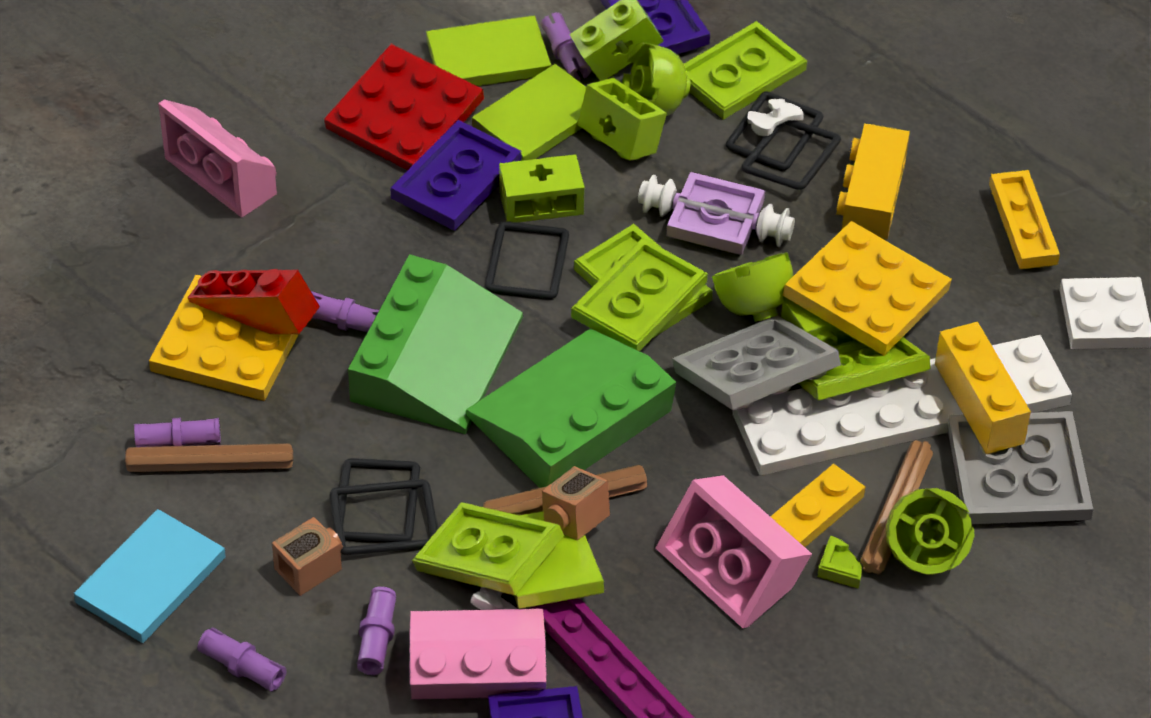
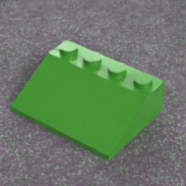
M409 254L348 368L350 401L466 434L472 422L466 415V409L484 398L523 319V312L450 266Z
M590 328L466 409V415L539 488L549 486L574 466L583 470L587 469L671 412L676 381L650 356Z

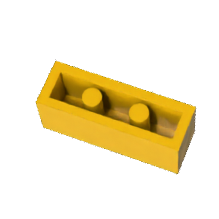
M864 123L861 139L853 138L850 160L855 161V164H847L843 187L848 188V192H840L836 212L837 215H843L842 229L853 221L878 237L888 240L906 162L910 131Z
M978 321L940 331L935 366L985 453L990 454L1025 444L1031 411Z

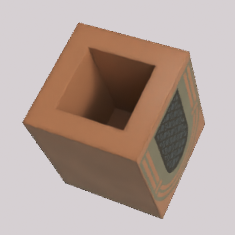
M576 466L542 490L544 521L559 524L563 534L573 539L579 540L610 516L608 480Z
M315 517L272 542L274 569L300 596L342 570L341 550L343 546L339 536L333 529H326Z

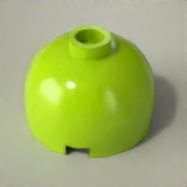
M640 43L634 47L627 62H633L631 74H623L622 84L667 113L666 116L673 114L682 103L683 98L688 96L691 86L690 78L687 76L683 62L675 52L659 45Z
M788 252L766 257L764 260L745 263L716 273L712 276V280L721 303L730 312L739 316L753 315L754 321L757 322L778 315L776 307L780 306L786 298L783 296L784 286L794 274Z
M938 488L916 489L901 497L890 510L885 526L887 544L894 557L907 569L926 575L951 570L957 567L969 554L973 543L974 526H972L971 518L968 514L970 512L966 504L953 493Z

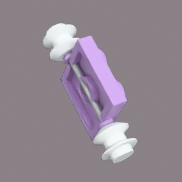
M690 172L681 193H677L673 179H669L665 185L658 184L656 175H652L649 181L644 180L639 190L638 203L643 204L644 213H647L651 207L659 208L660 217H664L674 209L667 224V236L739 255L743 254L752 229H756L760 242H763L767 236L775 237L776 244L780 247L783 240H790L795 224V218L789 217V208H786L782 214L774 213L773 205L769 204L760 212L764 203L765 190Z

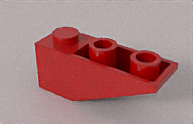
M212 270L199 278L198 285L187 297L190 303L268 334H300L320 308L299 270Z

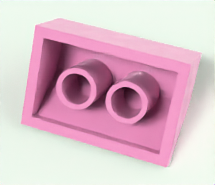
M168 100L158 103L165 159L237 215L243 218L277 194L276 169L268 158L258 155L248 147L243 139L234 137L215 118H209L199 109Z
M724 475L692 480L656 546V549L742 628L749 627L793 588L812 555L810 551Z
M543 609L410 611L411 699L488 698V695L546 689Z

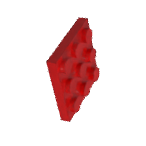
M390 44L324 118L325 127L380 157L409 170L458 120L466 121L484 100V92L482 88Z

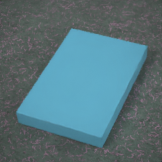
M157 509L74 592L75 603L141 643H144L226 557L225 548Z

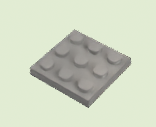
M778 315L672 358L676 374L732 410L749 408L756 400L771 394L787 392L792 385L806 379L820 378L828 370L841 365L837 349Z
M1072 411L1031 413L1025 444L990 454L985 453L964 415H949L947 429L959 496L970 512L968 514L972 524L1091 520L1093 505Z

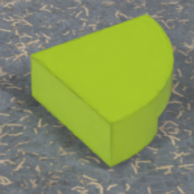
M830 536L818 568L817 577L859 589L862 573L860 562H858L844 541Z

